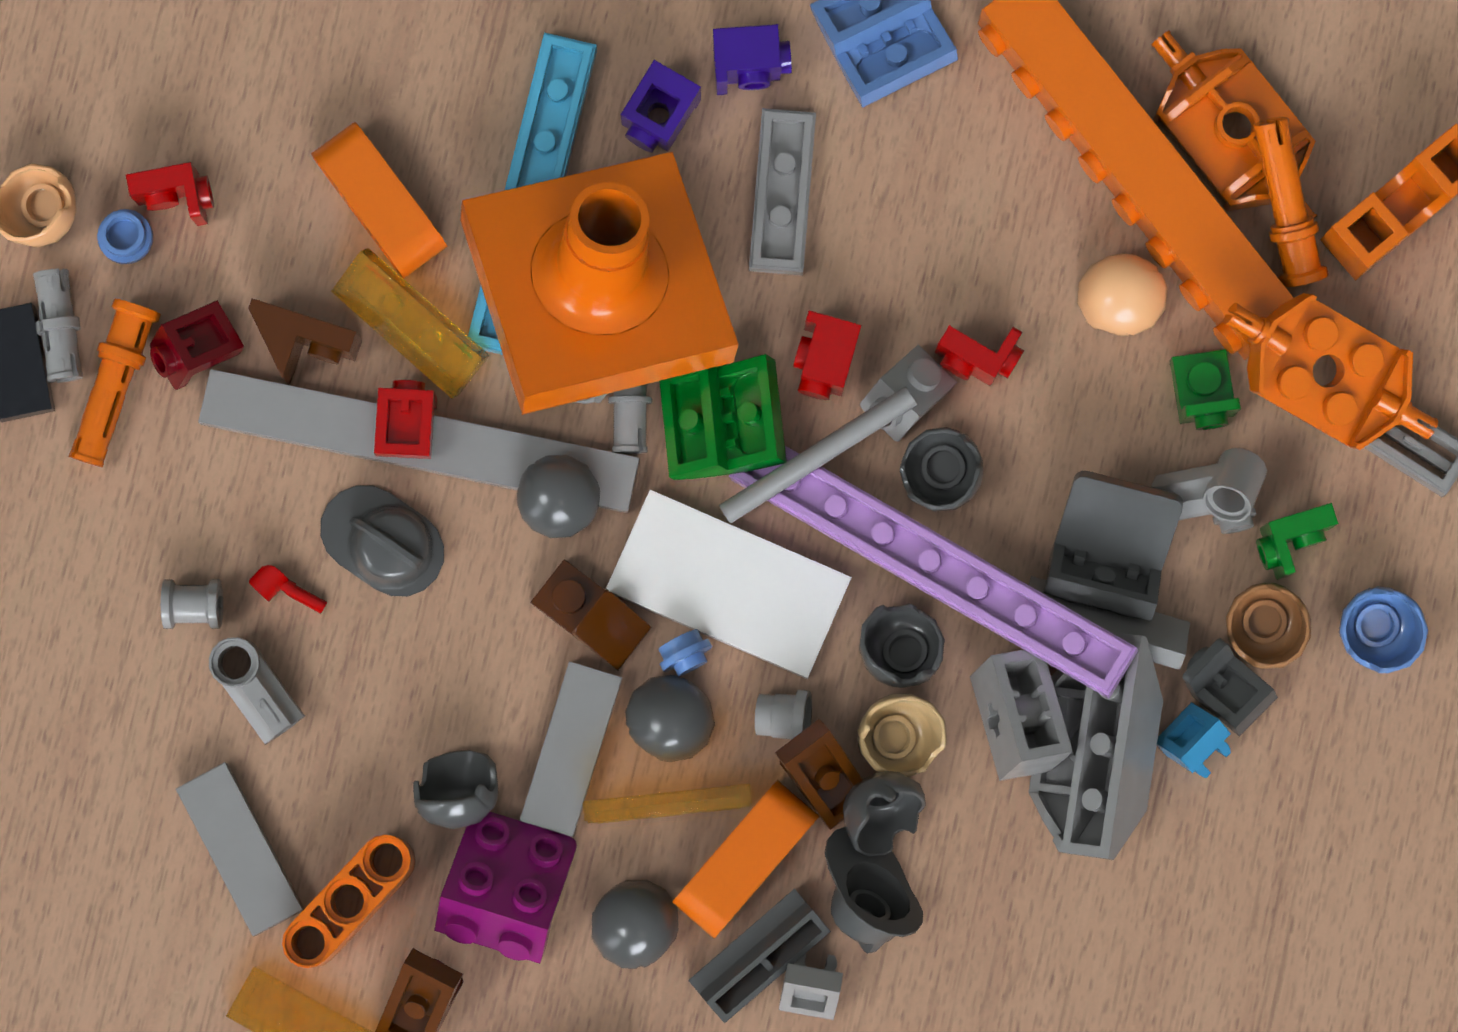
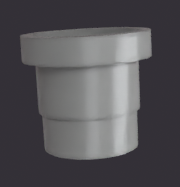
M798 690L796 695H758L755 709L756 735L793 739L811 725L812 695L810 691Z

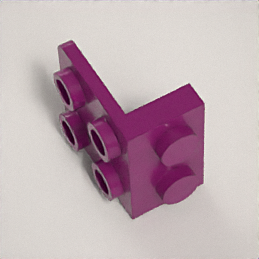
M489 812L479 823L466 826L440 896L434 931L446 934L447 937L458 943H475L497 950L505 957L513 960H529L540 964L547 946L553 916L576 852V841L570 836L493 812Z

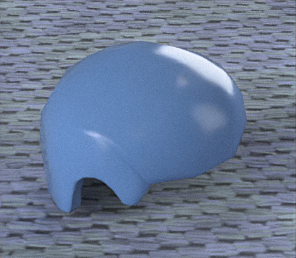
M1377 586L1357 593L1342 610L1338 632L1346 652L1357 663L1378 673H1391L1410 667L1422 654L1426 644L1428 627L1421 608L1412 598L1390 587Z

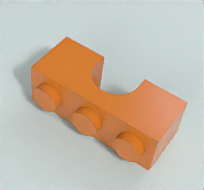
M1454 124L1375 193H1371L1348 212L1320 239L1355 281L1458 196V124Z

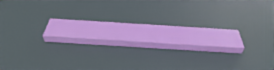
M785 446L787 461L799 454ZM783 464L730 474L729 477L733 482L747 488ZM819 467L767 500L1108 699L1138 652L1137 647L823 467Z

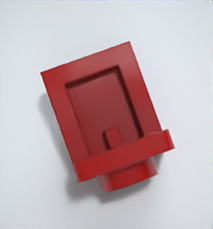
M949 325L936 347L935 354L943 358L940 365L953 375L963 380H969L972 375L991 386L998 373L1008 379L1024 353L1023 349L1016 346L1022 331L1012 327L1002 346L995 353Z

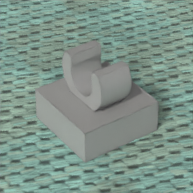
M806 953L794 964L788 963L779 1010L834 1020L843 973L836 972V957L828 954L825 969L807 967L805 965Z

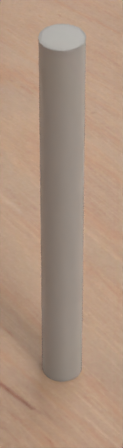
M905 386L721 503L719 506L728 521L733 523L918 404Z

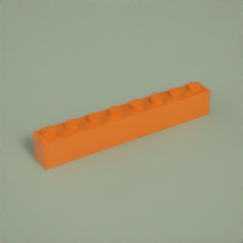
M993 0L982 9L978 21L981 27L978 30V34L983 44L995 57L1002 54L1015 71L1011 73V76L1020 91L1027 98L1032 99L1036 96L1048 112L1045 115V120L1054 134L1062 141L1069 138L1081 153L1078 161L1082 169L1093 182L1098 184L1103 181L1115 196L1112 199V205L1123 221L1129 226L1136 223L1149 240L1145 245L1153 259L1162 268L1166 269L1170 266L1183 282L1179 285V289L1187 302L1196 311L1204 309L1217 325L1213 328V332L1221 345L1231 354L1238 352L1244 360L1249 358L1251 343L1247 341L1249 337L1223 323L1226 314L1235 316L1228 312V309L1234 303H1238L1241 307L1259 317H1268L1281 304L1294 297L1057 0Z

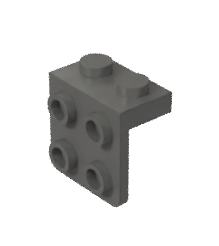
M1090 471L1078 472L1074 477L1050 553L1044 593L1060 597L1068 602H1080L1114 611L1122 616H1133L1152 621L1158 604L1162 568L1182 513V498L1175 493Z

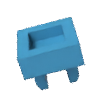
M1191 702L1158 736L1157 746L1167 757L1191 773L1195 772L1207 778L1211 772L1204 766L1203 762L1214 751L1225 757L1231 753L1229 745L1224 741L1231 733L1218 718Z

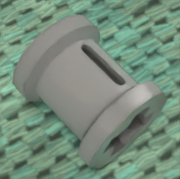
M164 579L160 603L163 628L174 629L176 623H208L210 628L220 629L223 618V589L221 580L211 579L208 585H176L174 580Z

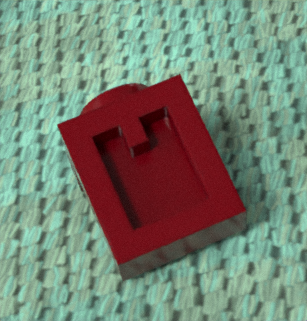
M217 300L161 324L150 343V356L156 371L162 377H167L173 388L178 390L185 387L193 375L239 355L244 345Z

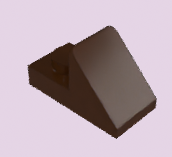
M251 299L248 309L281 377L288 385L291 383L304 345L309 346L307 352L309 356L327 363L338 365L341 357L356 361L362 343L356 331L260 300Z
M565 559L530 602L617 671H619L652 628L607 588L604 590Z
M818 719L777 750L775 754L779 758L780 765L831 830L844 820L843 804L846 795L854 785L863 779L830 730Z
M413 948L401 968L375 1032H438L462 987L463 974Z

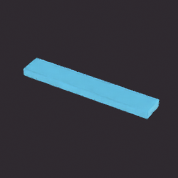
M544 32L505 190L566 176L597 53L596 44ZM480 286L466 345L467 347L503 355L486 299Z

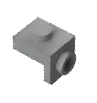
M917 345L878 380L861 401L860 407L866 412L906 386L918 405L881 428L894 441L898 442L920 418L949 393L957 382L923 348Z

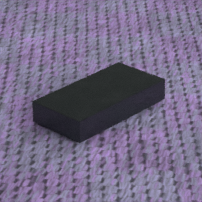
M32 303L0 309V422L55 411L51 385L47 382L46 359L41 335H38L36 332L35 323L38 321L36 308Z

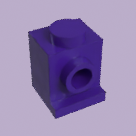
M778 24L713 29L717 95H727L728 84L738 83V88L742 90L765 89L771 86V81L780 80L781 74L792 73L790 41H779Z
M653 60L620 114L621 124L628 128L625 137L647 152L653 153L656 146L668 152L694 108L696 109L701 101V86L658 61ZM655 108H663L669 113L668 119L660 124L650 120L648 115Z

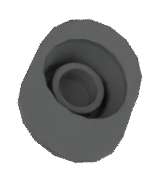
M354 486L339 492L327 504L322 515L320 536L326 552L340 566L374 589L389 596L408 597L424 591L437 579L444 563V545L437 528L425 516L391 493L375 486Z
M846 827L836 829L827 839L825 847L828 869L836 885L831 900V915L835 924L844 934L858 941L866 953L876 952L884 943L889 942L895 936L905 937L916 933L923 923V911L894 853L865 856L854 849Z

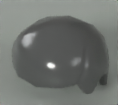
M949 427L925 430L909 442L900 464V475L907 496L913 502L935 512L956 510L972 500L982 484L984 474L983 459L976 444L968 435Z
M547 455L537 460L534 464L529 465L522 474L517 490V506L521 517L533 531L546 537L567 538L574 536L590 525L599 508L600 487L586 464L569 455Z
M913 604L893 607L880 605L875 608L862 624L859 651L866 670L877 681L891 687L905 688L920 685L929 681L935 675L943 661L945 639L936 620L922 610L917 609Z
M677 675L649 678L633 691L625 710L626 725L629 728V735L634 742L643 750L664 762H675L693 758L708 745L715 726L711 702L708 697L694 683Z
M471 750L448 752L429 759L423 765L421 784L419 785V781L413 782L414 803L418 813L429 823L449 829H458L479 823L495 807L498 800L499 790L496 764L487 754Z
M884 771L866 777L852 787L845 797L843 814L848 836L856 851L865 856L886 855L892 852L894 836L897 833L905 830L914 834L917 831L919 813L926 806L925 794L920 783L900 772Z
M649 880L624 881L615 885L601 898L592 913V940L603 958L621 968L637 969L638 967H647L656 962L675 941L679 928L678 907L672 903L673 900L666 889Z

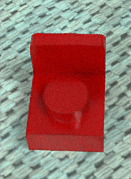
M191 162L126 174L129 196L138 206L146 205L147 210L150 211L164 210L179 205L178 198L186 197L192 221L197 226L208 224L206 209L214 208L210 181L207 175L199 177V172Z
M394 380L392 388H378L374 454L376 456L431 459L434 410L437 409L438 400L434 390H425V383L415 380Z

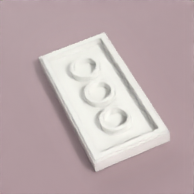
M649 490L606 588L617 597L693 630L698 629L704 635L808 679L852 577Z

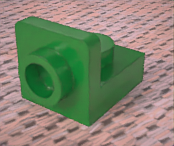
M1226 349L1172 357L1169 361L1179 423L1195 422L1196 430H1210L1229 425L1228 417H1234L1241 410L1240 399L1234 398Z
M1332 503L1270 521L1260 528L1262 538L1257 539L1256 544L1265 570L1273 569L1277 580L1295 573V566L1287 543L1292 542L1296 551L1327 541L1324 531L1330 530L1339 524Z

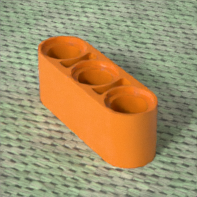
M356 122L311 153L320 169L403 279L448 247L437 229Z
M777 780L672 903L715 939L820 816Z
M385 834L376 836L368 841L288 926L282 940L283 951L288 960L296 966L303 968H315L331 961L412 874L416 859L414 850L409 843L400 837ZM393 844L398 847L402 854V866L394 875L385 877L376 870L374 856L382 846ZM353 885L363 894L364 903L363 908L357 915L348 918L339 913L335 900L336 895L343 887ZM309 926L319 929L325 940L323 951L313 959L303 956L297 947L298 935Z

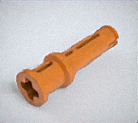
M1276 117L1267 119V124H1264L1263 121L1255 123L1253 129L1257 136L1275 224L1270 227L1269 237L1271 242L1277 243L1283 274L1278 279L1285 287H1296L1323 280L1329 274L1327 267L1320 263L1315 234L1319 231L1318 222L1314 221V217L1307 215L1288 125L1289 118Z
M116 298L111 306L116 312L106 342H100L97 348L99 352L98 357L102 359L98 374L83 413L79 431L68 456L103 468L108 451L107 448L114 433L134 370H140L141 366L145 364L146 357L142 353L152 323L159 322L161 314L154 310Z

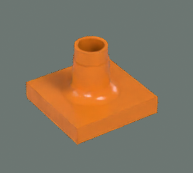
M673 152L462 200L460 221L522 415L734 363L739 344Z

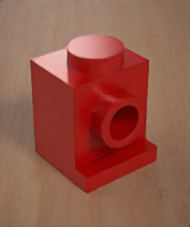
M808 310L804 330L812 332L813 336L812 338L801 336L793 364L794 368L803 370L798 387L799 393L820 400H829L831 394L842 397L862 325Z

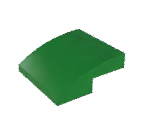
M764 354L659 381L669 478L685 480L723 476L768 468L787 462L775 359Z

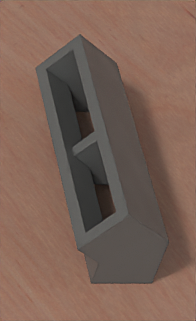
M793 889L688 981L719 1018L726 1023L784 973L788 963L794 964L831 931L800 894Z

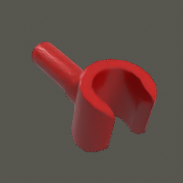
M272 565L262 566L249 580V584L268 602L282 590L290 598L320 614L327 604V601L297 586L295 582L291 581L278 568Z

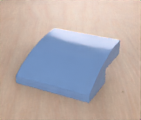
M818 0L810 4L816 22L862 108L958 60L957 49L934 13L931 0Z

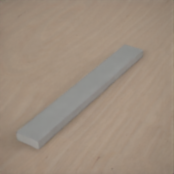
M210 369L198 421L201 425L518 490L522 474L529 465L534 464L537 460L547 455H569L586 464L600 487V508L624 513L629 512L639 465L638 457L435 415L431 459L379 457L374 454L377 403Z

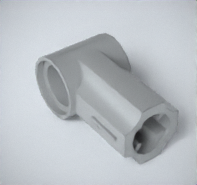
M1231 448L1221 454L1217 464L1156 475L1151 487L1178 494L1182 498L1183 508L1179 520L1212 514L1223 521L1240 522L1247 519L1251 514L1266 478L1267 468L1264 461L1255 453L1242 448Z
M238 637L227 638L220 641L212 649L209 656V669L212 676L223 685L265 745L305 717L264 660L260 649L253 642ZM234 647L244 648L251 658L249 671L239 679L230 678L225 673L222 664L224 655Z

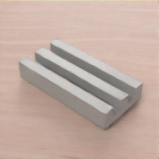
M1426 426L1434 431L1429 439L1456 455L1453 462L1448 461L1397 427H1393L1383 435L1443 472L1445 475L1442 479L1379 438L1364 447L1440 497H1444L1458 477V439L1439 426L1437 428Z

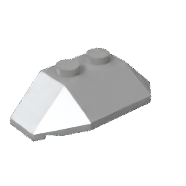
M1123 633L1113 634L1137 647L1138 652L1109 699L1058 669L1051 676L1073 752L1050 772L1031 775L1029 794L1044 824L1054 837L1053 842L1058 852L1114 860L1147 811L1163 698L1147 637Z

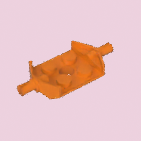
M1170 30L1166 31L1151 46L1155 48L1171 68L1170 73L1173 76L1153 120L1156 123L1160 120L1225 200L1226 204L1223 208L1226 211L1270 205L1269 192L1253 125L1260 121L1267 124V119L1276 117L1289 118L1288 125L1299 177L1310 157L1316 142L1315 139L1241 48L1219 49L1197 56L1194 52H1191L1188 55L1172 36ZM1232 112L1245 115L1251 123V134L1243 139L1230 137L1223 128V117ZM1305 202L1307 215L1315 219L1318 215Z
M1302 293L1281 304L1268 317H1259L1241 307L1238 303H1234L1228 309V312L1235 316L1226 314L1223 323L1249 337L1247 341L1251 343L1247 373L1249 388L1253 393L1344 445L1357 450L1363 449L1396 425H1403L1422 436L1425 440L1433 435L1434 431L1426 426L1437 428L1438 419L1414 407L1411 402L1413 352L1396 347L1317 301V296L1313 294ZM1329 355L1336 364V375L1330 383L1320 386L1313 377V367L1321 356Z

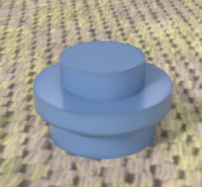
M121 209L110 213L103 219L98 229L97 239L101 251L110 260L119 264H132L144 258L150 251L153 243V231L149 222L140 213L129 209Z
M698 629L691 630L670 640L658 649L663 658L660 666L663 672L675 669L679 677L707 663L708 661L704 653L713 646L709 639H702Z

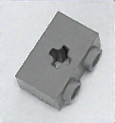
M1025 650L991 655L970 676L999 781L1050 772L1073 752L1046 662Z

